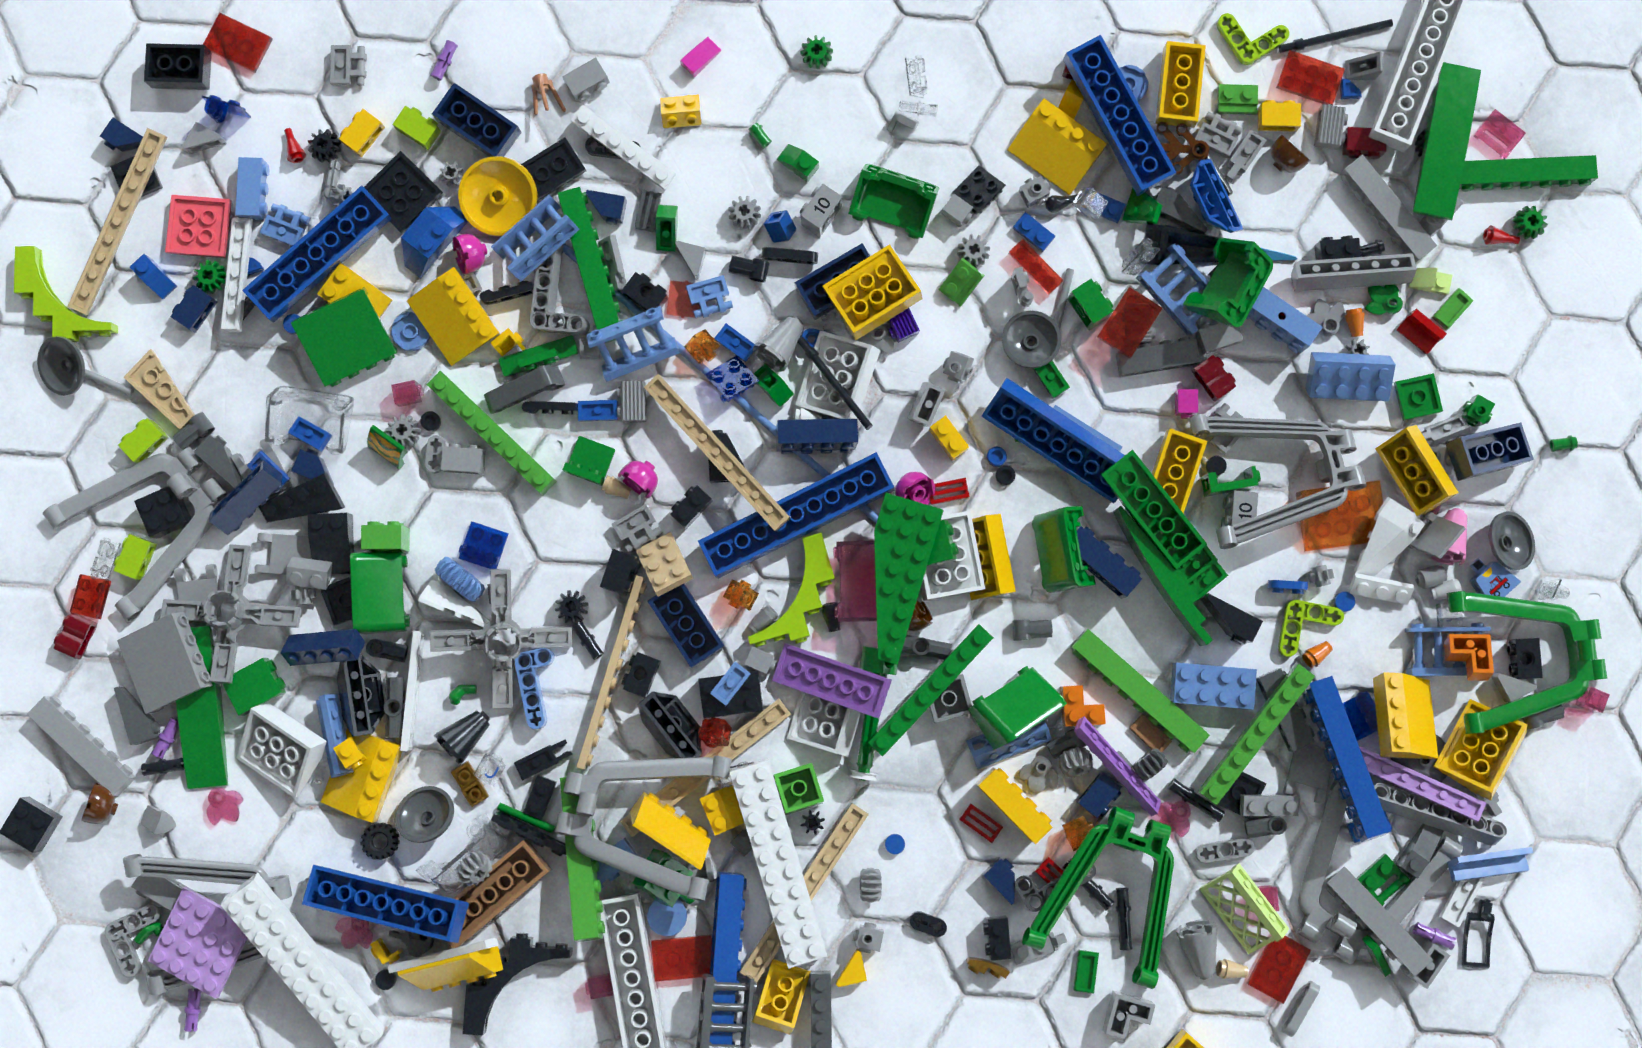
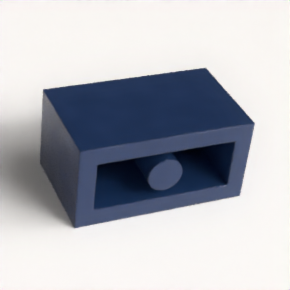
M192 285L191 288L185 291L184 298L180 304L175 305L170 317L196 333L218 301Z
M1100 771L1076 802L1094 817H1103L1109 810L1108 804L1112 800L1116 801L1121 795L1120 789L1122 786L1104 771Z

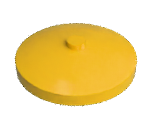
M502 156L487 157L471 165L464 173L458 190L459 205L467 221L479 231L494 236H503L537 205L538 199L535 182L528 170L517 161Z

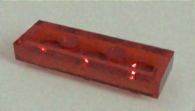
M1024 239L1009 251L1008 254L1048 295L1063 283L1064 280Z

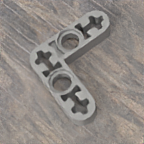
M154 904L147 905L109 923L105 928L106 938L122 974L126 977L136 976L142 970L141 961L129 934L161 919L163 910ZM151 910H156L154 917L151 916L144 919L143 915L150 913ZM132 916L137 917L139 920L136 928L131 927L129 924V919ZM124 925L125 929L118 931L117 934H112L111 930L114 927L117 928ZM122 943L128 946V952L125 955L119 952V946ZM130 955L132 956V958L123 961V958L129 957ZM130 964H134L136 967L133 969V971H128L127 967H129Z

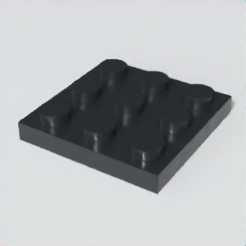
M402 151L364 186L390 215L392 219L389 222L401 234L426 207H429L443 193Z

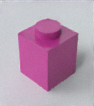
M1178 389L1175 392V416H1181V419H1189L1198 413V389Z

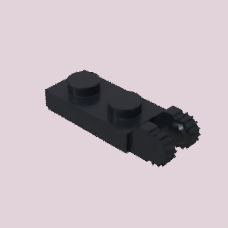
M526 280L518 282L517 286L499 287L498 291L494 292L488 289L480 293V300L485 305H492L533 294L534 284Z
M525 401L521 406L524 412L536 414L539 410H542V414H554V410L562 411L561 414L573 415V411H578V403Z
M566 739L514 762L522 781L573 755L571 751H566L558 757L554 753L555 749L567 744Z

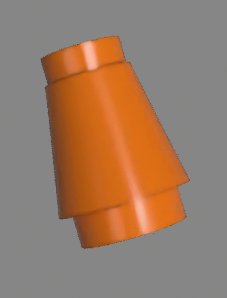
M1362 308L1346 310L1345 318L1351 337L1363 336L1365 312H1362Z
M1327 641L1305 650L1302 655L1303 661L1310 668L1318 667L1330 652L1333 651V648Z

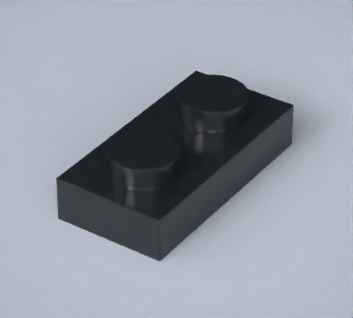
M537 775L523 813L543 820L557 782Z

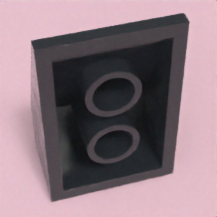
M347 512L307 514L311 558L332 562L331 575L351 574L350 554L354 553L353 515Z
M1209 593L1200 598L1225 634L1231 637L1230 640L1238 645L1253 643L1263 623L1262 620Z

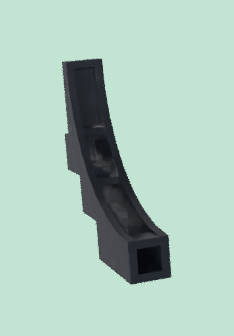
M516 933V936H512L510 938L509 960H506V956H500L503 970L496 972L497 976L487 978V983H484L483 979H479V981L466 985L462 1034L483 1036L486 1033L489 1015L496 998L503 987L515 975L538 962L570 958L573 948L568 947V944L564 943L548 946L546 942H536L533 945V937H528V933Z

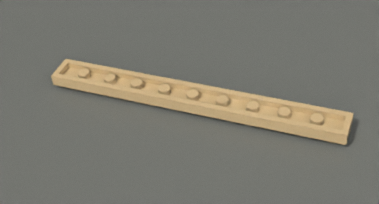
M147 128L67 307L85 315L89 314L168 138L167 136Z
M657 374L644 386L648 393L774 531H777L791 518L661 375Z
M637 575L635 577L576 766L577 768L584 770L592 764L594 755L591 752L593 747L598 745L600 736L597 733L599 727L603 728L606 719L603 714L605 708H609L612 697H609L611 689L614 690L618 678H615L617 670L620 671L624 659H621L623 651H627L630 641L627 640L629 632H633L636 621H633V617L640 610L641 602H639L641 594L645 593L647 588L644 577Z
M780 699L776 700L704 757L714 758V756L730 758L732 761L790 716L791 713ZM710 777L676 778L655 795L663 805L667 803L674 806ZM630 814L620 821L631 837L640 832V830L632 826Z
M853 803L850 804L803 875L811 901L869 815ZM774 920L740 970V973L744 976L750 975L753 977L756 983L781 947Z

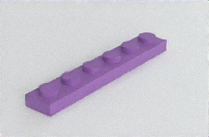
M1085 716L1078 719L1074 729L1077 737L1089 747L1090 751L1101 760L1104 767L1108 768L1116 780L1140 803L1143 810L1147 811L1151 817L1158 814L1161 800L1138 777Z

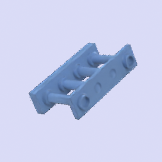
M550 195L545 197L491 246L502 259L506 256L512 263L507 268L520 282L580 230L567 215L561 218L557 213L561 207ZM551 217L555 224L547 231L542 224ZM537 230L541 237L532 244L527 237ZM522 243L526 250L517 257L513 250Z
M1173 244L1167 248L1171 254L1152 272H1141L1136 279L1188 336L1198 330L1196 321L1202 315L1193 313L1191 316H1187L1182 311L1183 303L1189 293L1199 292L1202 289L1205 290L1208 280L1185 256L1184 249L1179 245ZM1177 260L1184 269L1165 287H1161L1156 282L1157 277ZM1190 274L1197 283L1181 299L1173 301L1170 298V292Z
M660 306L650 308L646 312L587 334L589 348L597 346L606 363L602 365L603 376L606 382L680 353L675 337L668 339L660 321L664 320ZM652 324L660 343L649 346L641 328ZM634 331L642 350L631 353L623 335ZM616 339L624 356L616 360H612L605 345V342Z
M1471 623V627L1424 628V624H1411V628H1405V632H1414L1415 664H1413V668H1406V674L1412 676H1467V668L1463 661H1455L1453 667L1445 668V664H1443L1442 632H1454V634L1474 632V634H1482V632L1491 631V627H1484V623ZM1422 632H1434L1435 664H1433V668H1425V664H1423Z

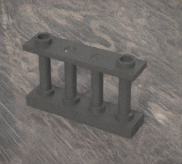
M702 974L696 1048H752L751 1043H749L753 994L756 993L757 984L753 977L746 975L745 983L717 982L711 974ZM716 990L744 991L743 1004L715 1003L713 992H716ZM715 1011L743 1012L742 1024L713 1023L711 1016ZM713 1032H740V1045L712 1044L709 1042L710 1034Z

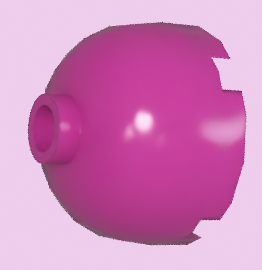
M470 234L453 237V252H457L458 257L455 259L460 271L463 274H468L479 270L485 262V255H487L486 245L484 243L481 244L478 238Z
M631 461L618 473V477L623 476V482L632 488L633 491L639 495L642 492L645 493V498L651 497L658 484V477L654 471L655 467L648 461L644 463L641 461Z
M921 472L906 473L900 478L895 487L896 496L926 505L930 503L928 500L929 496H934L935 494L934 481Z

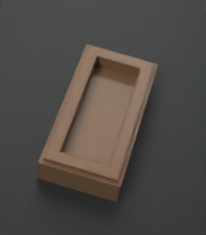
M1141 714L1129 727L1151 750L1157 748L1160 752H1163L1172 742L1144 714Z

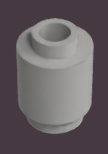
M1434 565L1418 570L1417 575H1415V581L1418 586L1427 589L1447 581V572L1443 566Z

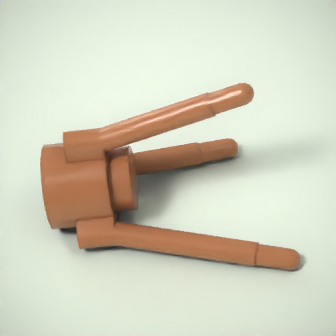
M541 73L533 76V85L531 87L533 91L534 114H538L537 92L542 96L545 110H549L545 94L549 91V88L562 111L566 112V108L556 92L552 80H548L547 74Z

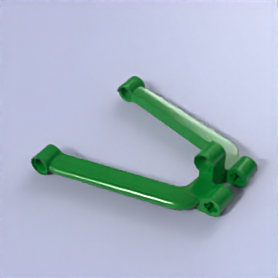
M1465 591L1447 593L1450 613L1468 611L1558 624L1564 632L1569 658V678L1566 682L1483 712L1464 714L1466 734L1483 733L1485 730H1490L1577 700L1587 692L1589 680L1608 679L1605 659L1597 658L1595 640L1602 639L1599 619L1581 621L1574 609L1561 604L1465 593Z
M1114 806L1110 811L1108 823L1097 825L1087 833L1034 919L1031 928L1028 927L1025 930L1022 944L1042 951L1050 931L1107 844L1113 843L1132 852L1135 850L1142 851L1152 856L1154 866L1138 965L1134 969L1132 982L1154 989L1159 978L1157 969L1174 868L1173 853L1167 847L1171 835V826L1151 819L1146 825L1144 836L1130 832L1135 820V814Z

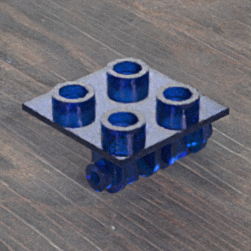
M214 95L209 97L202 96L206 101L205 112L217 123L225 121L227 112L251 118L246 109L241 107L237 101H222L220 97Z
M737 356L704 374L722 394L720 395L722 402H730V399L739 396L740 393L743 394L745 390L750 387L753 388L754 384L759 382V379Z
M471 521L464 544L459 548L460 555L458 559L489 569H497L509 533Z
M1367 690L1359 692L1355 697L1343 703L1357 741L1378 731L1376 706Z

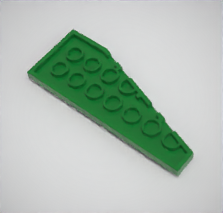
M885 493L874 530L878 659L898 665L944 510Z

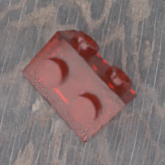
M80 574L70 613L101 620L111 581Z

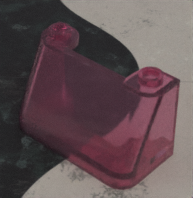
M874 540L836 542V546L833 548L834 558H837L840 565V602L838 606H835V618H838V622H877Z

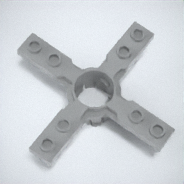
M229 545L223 590L216 591L218 595L214 591L209 593L207 597L211 601L207 599L206 601L163 599L160 619L171 613L184 612L189 622L206 621L217 631L210 681L214 683L232 684L238 646L236 643L237 632L243 630L247 624L299 628L300 607L250 604L248 599L243 596L251 554V546ZM229 599H235L234 602L237 603L235 616L238 618L232 617L231 620L227 621L228 624L226 622H218L217 611L220 605Z
M490 569L491 621L485 624L482 630H430V652L483 650L488 658L492 660V708H513L512 658L514 660L520 655L519 651L523 648L572 647V626L520 628L512 620L511 569ZM495 628L498 630L511 628L510 632L516 633L515 646L512 650L501 654L489 649L488 636L495 631Z

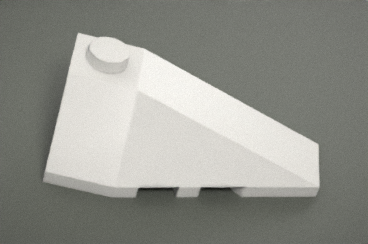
M1387 497L1375 515V526L1373 531L1368 533L1367 537L1370 539L1366 548L1361 551L1353 571L1354 573L1374 577L1415 540L1425 525L1415 513Z
M439 578L437 582L431 580L418 599L419 602L441 611L449 612L454 616L469 620L482 627L490 622L485 615L462 595Z

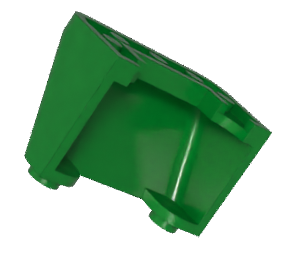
M865 164L861 170L848 214L852 215L853 219L863 221V219L868 217L904 228L908 236L913 239L923 238L940 188L934 184L883 167Z
M1219 238L1213 250L1214 257L1219 262L1202 295L1198 292L1189 293L1183 306L1191 312L1230 327H1240L1246 320L1273 269V261L1253 241Z
M1083 506L1063 507L1035 515L1033 518L1032 528L1035 532L1042 574V587L1048 593L1096 585L1094 575L1090 576L1085 571L1088 570V566L1082 565L1076 527L1081 526L1080 522H1077L1078 518L1084 516Z
M357 552L350 554L353 629H357L360 634L407 631V627H410V616L406 615L404 611L403 571L405 567H408L407 556H404V552Z
M1025 666L1017 672L1019 675L1014 680L985 698L982 695L972 701L974 705L968 708L993 750L1013 741L1067 704L1063 696L1033 667L1028 668V666Z

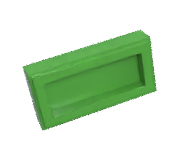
M1458 288L1432 318L1445 330H1448L1474 300L1462 289Z

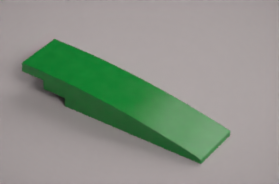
M1446 62L1442 64L1434 89L1432 105L1429 109L1413 213L1451 221L1453 219L1481 75L1480 69Z
M1133 449L1101 474L1137 525L1199 599L1229 576L1217 562L1218 559L1207 547V543Z
M1119 506L1113 511V514L1154 586L1198 645H1208L1213 639L1200 625L1206 618L1193 604L1199 597L1125 509Z
M212 626L191 627L198 649L203 656L207 672L211 676L215 646H213ZM212 682L213 686L202 688L176 701L188 789L229 785L221 683Z

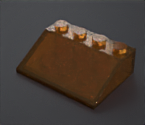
M1380 480L1366 482L1367 486L1361 490L1348 491L1346 500L1337 508L1300 521L1304 552L1368 543L1370 539L1367 537L1368 533L1373 531L1376 520H1374L1375 515L1383 504ZM1330 487L1299 491L1296 493V500Z

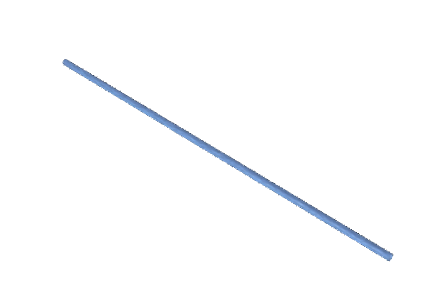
M564 243L563 252L577 264L574 251ZM615 291L613 296L635 315L644 312L621 291ZM652 324L648 325L653 331H655ZM664 330L668 339L673 338L667 331ZM677 341L679 352L683 357L776 437V426ZM793 451L821 477L825 478L831 475L808 454H801V451ZM867 505L859 508L875 524L877 523L879 516Z

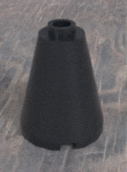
M476 710L440 730L434 737L437 738V742L450 756H454L456 758L455 761L461 765L490 726L488 723L490 718L484 711L478 712Z

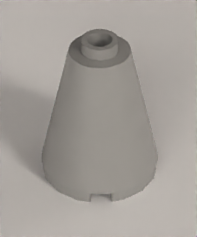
M797 317L785 319L753 346V351L757 350L758 352L756 356L768 367L774 369L776 366L780 368L779 372L785 371L803 332L802 321Z
M1196 920L1187 922V927L1184 928L1180 925L1176 929L1177 936L1195 976L1200 977L1202 980L1210 979L1216 970V923L1213 922L1212 925L1209 923V920Z

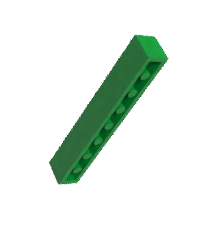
M1596 155L1465 161L1459 189L1467 192L1474 190V188L1488 191L1492 190L1493 187H1501V190H1508L1516 186H1520V189H1529L1539 185L1540 188H1549L1552 185L1569 187L1572 184H1579L1581 187L1589 186L1598 179Z
M580 187L557 192L563 216L567 215L580 229L570 240L596 329L600 330L620 322L617 314L621 312L618 301L614 302L612 295H615L613 284H608L607 277L610 274L607 265L603 266L601 260L605 258L602 247H598L596 240H599L597 229H592L591 222H594L591 210L587 211L585 205L589 203L586 192L582 193Z
M978 624L868 743L883 757L994 637Z

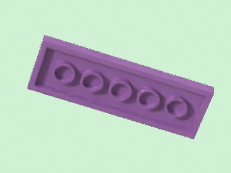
M784 643L772 681L875 718L880 717L892 681L886 677Z

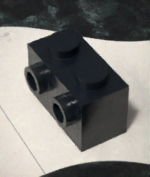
M1352 235L1342 236L1341 239L1334 240L1333 237H1324L1314 246L1316 260L1361 257L1359 238H1353Z
M698 485L695 488L690 487L684 494L686 496L681 503L677 501L671 508L672 513L670 515L685 529L713 501Z
M1006 915L986 917V923H983L984 935L988 937V943H985L986 956L989 955L991 961L1011 959L1008 917Z

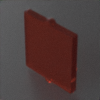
M670 280L667 315L695 318L693 311L700 309L699 304L691 306L686 290V285L693 283H689L687 280L685 282Z

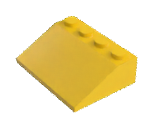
M1043 98L1007 151L1070 196L1102 154L1107 143Z
M890 244L823 285L829 299L855 340H858L923 299L920 288Z
M455 267L406 300L451 366L500 334Z
M1383 672L1374 677L1373 687L1380 756L1438 759L1430 680L1404 673Z
M1469 699L1434 768L1470 791L1492 800L1527 733L1528 724L1516 720L1490 730H1485L1483 733L1466 734L1464 714L1491 709Z
M348 728L346 730L347 739L352 737ZM373 734L352 737L361 753L367 758L362 761L364 764L358 769L353 770L352 773L337 778H331L330 775L321 803L353 817L374 823L378 821L402 751H400L401 744Z
M643 792L630 810L632 826L701 870L711 841L708 835L709 831L700 825L698 827L693 825V821L686 815L680 816L675 813L676 809L671 805L660 803V799L653 793L647 794Z
M495 946L397 971L399 977L422 990L431 988V992L444 989L443 985L446 984L451 988L461 985L462 980L471 983L479 981L478 976L484 975V979L497 976L496 972L503 970L499 948Z

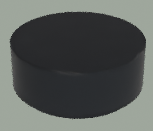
M428 411L421 416L420 423L425 430L432 432L441 426V418L437 413Z
M1213 456L1206 462L1207 472H1216V476L1223 474L1227 468L1226 461L1220 456Z
M1007 465L998 468L995 474L996 481L1003 486L1010 485L1016 476L1014 469Z
M388 969L381 970L375 977V983L381 990L391 989L397 981L395 972L389 973Z

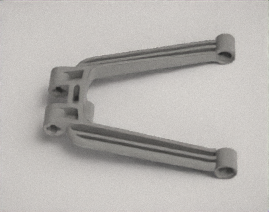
M1197 414L1189 418L1192 435L1200 439L1208 436L1313 440L1319 444L1324 456L1315 465L1320 482H1330V488L1238 524L1216 528L1220 549L1233 548L1238 543L1251 540L1337 508L1346 500L1348 491L1361 490L1367 486L1362 466H1344L1342 455L1350 454L1357 450L1351 429L1331 431L1322 422L1308 420L1207 417L1205 414Z
M191 447L182 450L175 458L165 453L153 455L59 504L49 506L43 512L44 517L56 530V528L62 526L73 517L163 473H167L170 476L166 484L178 499L189 498L195 509L193 518L135 588L115 604L116 609L127 622L140 615L141 609L212 525L209 522L210 512L214 509L213 506L227 495V492L215 477L204 482L201 487L193 479L191 474L203 465V462Z
M714 756V758L604 761L593 765L587 775L567 772L563 793L579 796L576 809L577 815L559 812L555 833L574 837V844L577 850L589 858L680 895L687 896L689 899L705 901L709 880L683 875L593 838L591 833L592 819L595 813L598 793L601 786L606 782L712 776L728 779L731 759Z
M1333 780L1330 787L1331 793L1328 797L1299 892L1298 903L1305 916L1298 927L1297 934L1316 944L1321 939L1325 928L1340 936L1333 948L1332 954L1351 965L1357 959L1361 948L1366 949L1362 938L1367 935L1370 936L1372 933L1368 928L1364 930L1356 929L1357 923L1339 912L1335 916L1330 915L1319 904V896L1346 811L1345 808L1347 807L1346 801L1342 800L1339 795L1338 788H1340L1338 780ZM1444 836L1445 838L1439 844L1438 849L1435 850L1430 862L1419 878L1412 877L1410 882L1385 907L1399 924L1448 869L1447 862L1460 857L1463 851L1462 845Z
M133 854L123 858L125 874L128 878L141 875L142 877L149 876L241 885L259 873L280 900L292 896L289 875L268 877L261 867L253 864L142 857L141 854ZM291 913V914L295 917V919L297 920L296 914H295V913ZM251 941L245 943L234 967L263 958ZM156 969L146 973L150 995H159L165 993L168 989L187 984L163 969Z

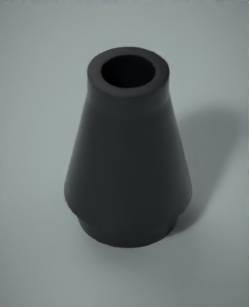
M838 602L823 604L821 612L829 632L839 631L840 606H838Z

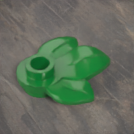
M1395 284L1385 285L1384 287L1380 285L1368 287V294L1373 300L1365 307V310L1374 315H1382L1386 312L1395 314L1402 309L1403 301L1399 297V289ZM1389 302H1395L1396 305L1392 306Z

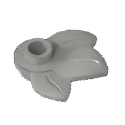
M1318 299L1314 305V313L1306 316L1323 327L1321 332L1324 335L1333 336L1339 331V322L1343 320L1345 310L1342 302H1338L1330 307L1325 301ZM1327 323L1332 325L1331 330L1326 328Z
M883 324L856 340L873 345L879 349L878 359L882 356L883 352L892 354L894 350V341L888 336V330ZM878 330L882 331L879 337L875 336V332Z
M1045 756L1034 758L1032 763L1026 764L1020 769L1019 779L1028 780V787L1032 794L1040 793L1045 786L1056 789L1058 785L1057 772L1052 769L1051 761ZM1044 764L1045 768L1039 769L1038 765Z

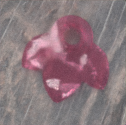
M221 787L212 789L208 795L210 804L206 811L209 821L213 825H216L222 817L229 821H238L240 812L237 805L244 801L242 795L237 791H226ZM217 794H221V801L216 799Z
M1178 801L1174 804L1170 802H1162L1160 804L1158 814H1156L1161 817L1159 822L1171 826V832L1176 831L1180 837L1185 836L1190 829L1188 820L1191 815L1190 806L1183 801ZM1180 807L1184 809L1182 815L1177 813V809Z
M351 917L342 918L337 922L335 929L343 933L341 943L345 949H351L357 944H360L365 949L371 946L373 934L368 928L369 921ZM356 921L360 922L361 927L356 924Z

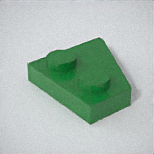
M1132 187L1122 220L1126 223L1157 224L1163 205L1146 192L1137 196Z

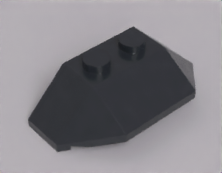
M360 654L358 660L340 662L337 674L342 717L352 737L373 734L385 714V701L380 672Z
M653 691L637 704L642 723L668 755L673 758H698L702 754L700 725L676 695Z

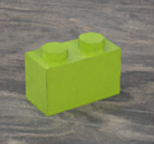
M405 105L392 125L397 131L429 150L441 133L437 126L438 123L430 117L426 119L421 116L422 112L417 108L412 107L410 109Z
M148 418L139 421L135 426L136 428L131 433L125 434L118 444L134 463L147 459L169 438L153 420Z
M129 534L123 540V549L121 554L115 559L113 571L136 580H141L146 573L157 544Z

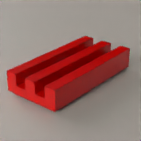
M966 478L935 483V488L960 483L963 486L936 491L934 496L963 490L964 494L934 500L933 495H930V504L934 505L969 498Z
M971 803L959 818L960 821L991 843H993L1003 829L1002 825ZM973 809L998 827L996 831L971 814L970 811ZM969 816L993 834L992 837L985 834L965 818Z
M1049 857L1035 870L1047 884L1051 881L1041 872L1043 869L1054 879L1058 878L1046 866L1048 863L1061 875L1064 872Z

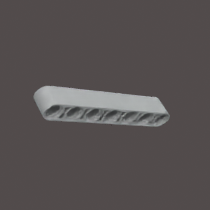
M1384 783L1374 785L1383 811L1491 846L1496 845L1507 834L1506 826L1500 821L1481 815L1479 822H1476L1411 792Z

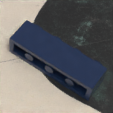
M263 460L210 512L209 522L227 535L237 531L246 518L253 516L259 505H264L267 502L269 495L273 491L277 492L283 484L282 473Z
M357 629L293 634L288 636L280 653L290 666L358 660L365 640Z

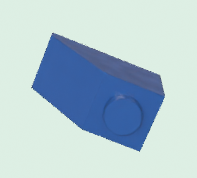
M145 254L140 256L130 266L135 274L162 299H165L178 287L154 260Z

